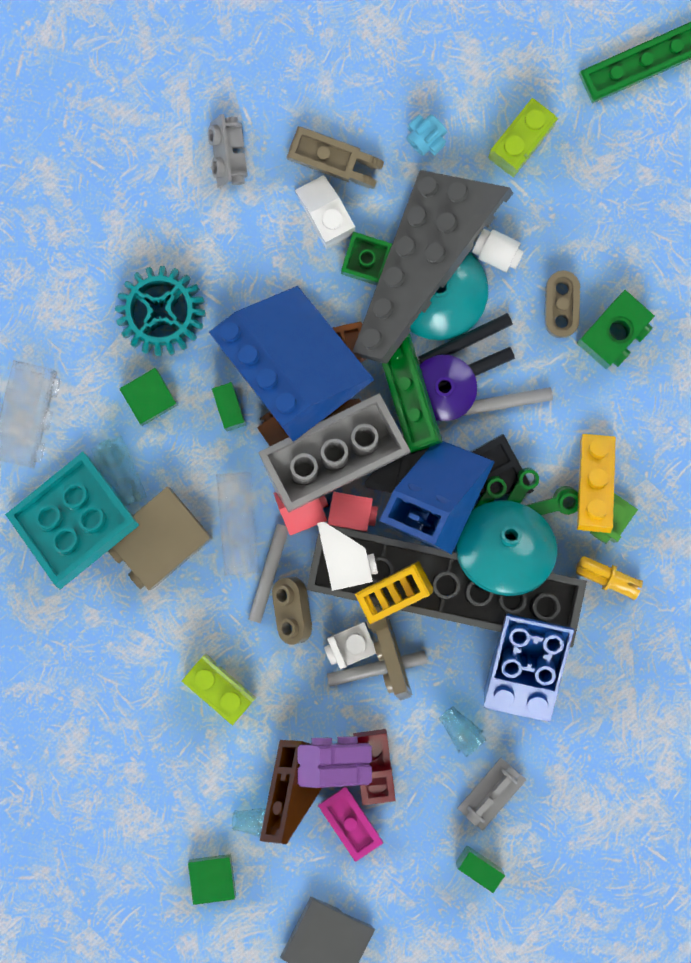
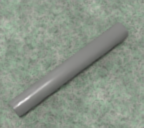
M549 387L475 400L472 407L463 416L553 400L552 390Z
M276 525L248 620L258 623L262 621L288 535L287 527L284 525Z
M425 651L401 656L405 669L427 664ZM378 661L328 673L327 678L331 687L388 673L385 661Z

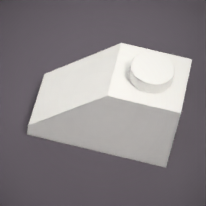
M324 175L295 190L326 249L352 236L353 232H355V226L341 199Z
M325 522L317 523L332 591L373 582L371 575L378 574L374 554L367 555L365 547Z

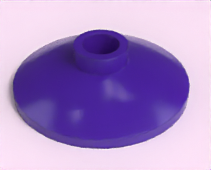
M437 355L419 365L436 421H452L462 417L469 411L477 396V381L467 363L451 355ZM441 381L450 383L451 390L448 393L439 391L438 384Z

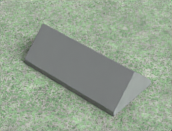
M379 393L319 422L294 442L288 437L258 453L275 492L287 511L291 512L409 454L411 451Z

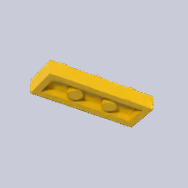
M582 434L580 440L577 530L611 533L613 529L616 437Z

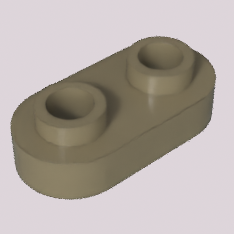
M563 270L551 275L546 283L545 327L553 337L567 338L579 326L580 283L573 273ZM560 283L565 284L568 288V292L564 295L559 294L556 290V286ZM556 317H564L567 320L566 327H558L555 323Z
M297 577L281 578L274 584L272 590L278 634L289 645L303 643L309 639L312 632L306 586Z

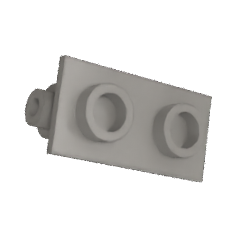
M221 114L210 123L208 128V141L210 145H213L214 152L211 168L214 178L217 179V188H221L231 180L232 185L245 184V178L248 176L245 153H233V149L244 147L242 123L238 122V117L225 118L224 114Z
M500 758L457 809L471 823L483 831L523 785L526 779L505 760Z

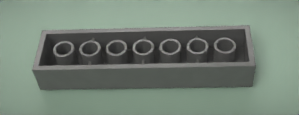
M332 526L365 547L367 555L373 553L378 574L371 575L373 582L332 591L320 533H318L306 590L358 601L355 593L419 561L434 592L430 596L401 609V611L501 632L506 614L574 628L570 645L573 648L587 583L585 580L551 573L541 586L529 593L516 596L498 595L480 588L466 576L460 567L456 552H452L451 555L433 547ZM412 574L408 575L407 577L415 593L420 591ZM400 581L394 582L402 598H406L407 595ZM387 587L382 588L390 606L395 604ZM375 593L369 594L373 604L381 606Z

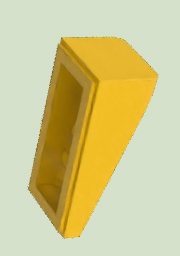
M417 561L355 593V596L369 623L372 624L430 596L434 590L420 562ZM412 574L420 590L416 593L407 577ZM398 580L407 595L404 599L394 583ZM387 587L395 604L390 606L382 588ZM373 592L383 609L377 612L369 596Z

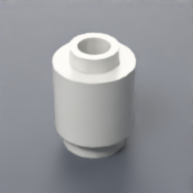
M483 229L472 253L478 255L479 260L507 273L510 267L516 270L524 251L519 249L521 242L494 229L491 232Z

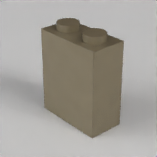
M166 487L133 515L139 526L108 550V552L117 563L120 564L124 561L132 570L128 576L139 589L145 586L148 590H153L213 538L170 487Z

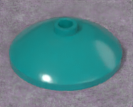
M469 252L446 283V291L443 293L436 292L430 299L432 303L426 312L423 313L421 311L410 326L411 333L428 340H450L463 335L478 322L488 300V281L483 267L472 253Z
M493 501L475 508L471 512L455 546L458 562L466 576L480 588L503 596L522 595L535 590L548 579L557 560V542L548 522L532 508L513 501ZM505 535H513L516 540L510 541Z

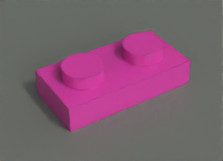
M347 786L342 787L318 804V807L355 862L383 844V840Z

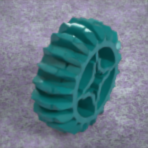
M165 266L159 267L158 276H155L152 268L148 267L146 268L148 278L143 280L142 276L136 272L134 277L138 284L133 286L129 281L124 283V286L131 291L129 295L118 293L117 297L121 301L126 302V305L115 306V311L126 316L118 318L116 322L119 326L129 325L121 334L124 338L135 334L130 343L134 348L143 341L142 352L145 354L150 352L153 345L155 346V355L158 357L162 356L163 346L167 347L170 355H174L175 349L173 344L178 342L180 348L185 350L187 345L182 340L185 336L192 341L197 339L196 335L190 331L191 328L203 329V324L196 321L195 317H205L206 312L195 307L202 305L205 301L202 296L192 297L200 290L197 284L186 288L191 280L188 275H184L178 281V269L173 268L169 277H167ZM155 286L173 287L170 292L167 291L161 297H152L145 293L146 290ZM181 294L185 296L187 302V316L184 323L174 315V307ZM137 300L142 302L147 308V315L140 329L137 327L134 318ZM148 302L155 306L159 304L161 308L162 304H166L165 309L173 321L169 320L166 316L162 318L160 315L159 319H156L154 308ZM161 325H168L177 330L166 337H152L148 335Z

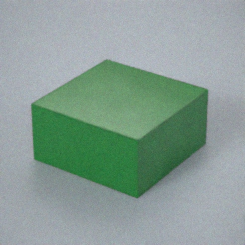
M353 232L341 274L377 285L392 243Z
M156 368L119 388L141 426L178 406Z
M232 382L212 388L224 429L228 432L246 426Z
M469 846L465 847L456 861L459 871L492 893L495 892L505 877L502 868Z
M231 854L189 859L188 869L193 905L235 900L236 889Z

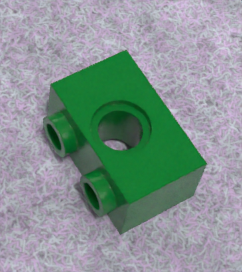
M624 290L580 338L577 344L605 369L609 368L612 364L619 367L631 353L627 347L632 341L636 339L641 342L653 329L649 322L655 315L629 292ZM612 324H620L625 328L626 336L624 340H616L611 336L610 327Z

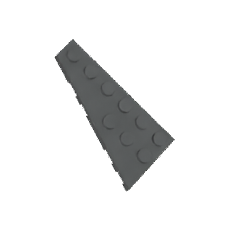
M419 171L354 346L353 353L357 357L385 364L388 363L411 332L410 326L421 311L423 313L426 312L432 303L430 299L439 287L443 288L472 250L474 247L473 242L485 226L489 227L495 219L494 213L503 201L507 203L513 195L510 187L428 171Z

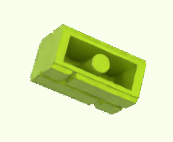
M531 98L492 147L488 158L514 178L542 143L544 137L554 128L558 118L538 101Z
M205 654L182 679V682L233 726L256 697L221 666L218 667L217 663L210 656Z

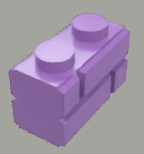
M357 736L337 737V743H332V738L330 737L311 738V744L298 747V764H300L298 768V784L300 787L312 788L370 785L372 782V767L369 763L372 762V746L369 743H358Z

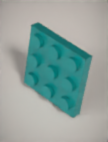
M81 452L5 514L50 580L60 590L139 526L133 515L85 452Z

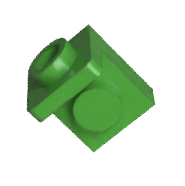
M614 493L613 529L611 533L591 531L590 534L605 544L609 540L613 543L618 542L621 538L620 535L638 509Z

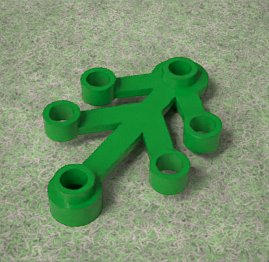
M524 468L518 473V481L506 501L521 503L528 490L534 489L538 485L539 475L534 469ZM527 473L534 475V480L530 484L523 483V477ZM492 476L486 481L485 491L474 509L485 503L493 502L495 498H500L506 493L507 485L501 477ZM500 482L502 484L501 490L498 492L490 491L491 484ZM562 486L555 491L553 498L527 504L526 506L532 508L540 515L556 511L570 515L578 511V492L573 487ZM568 496L573 497L574 503L570 507H564L563 500Z

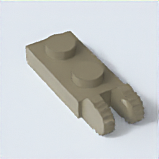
M299 126L287 154V160L347 182L351 180L358 185L371 189L375 188L377 181L371 176L353 171L356 162L358 161L363 165L381 170L384 161L361 152L360 148Z
M375 605L377 612L383 610L380 606ZM389 616L372 624L367 619L368 628L377 634L378 641L374 642L377 657L380 662L385 661L388 673L383 674L388 693L394 692V695L399 700L410 698L413 694L391 622L388 619Z

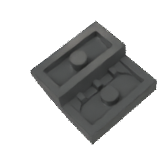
M310 897L280 958L288 963H359L375 929L370 924L344 914L337 907Z

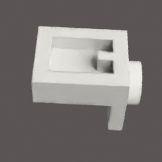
M365 622L327 637L329 645L324 647L331 665L338 663L340 670L376 654L374 643Z

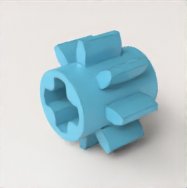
M419 114L408 124L409 127L407 129L411 133L406 139L420 155L424 156L430 151L435 156L445 146L446 140L442 137L447 133V130L435 116L430 114L424 120Z

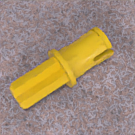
M582 556L576 566L577 575L602 585L603 590L609 588L632 600H635L640 593V590L637 588H642L643 586L642 580L617 571V566L612 565L608 567L586 556Z

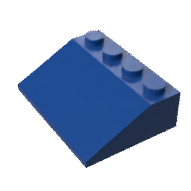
M298 286L234 312L209 331L220 349L293 442L374 381L373 377Z

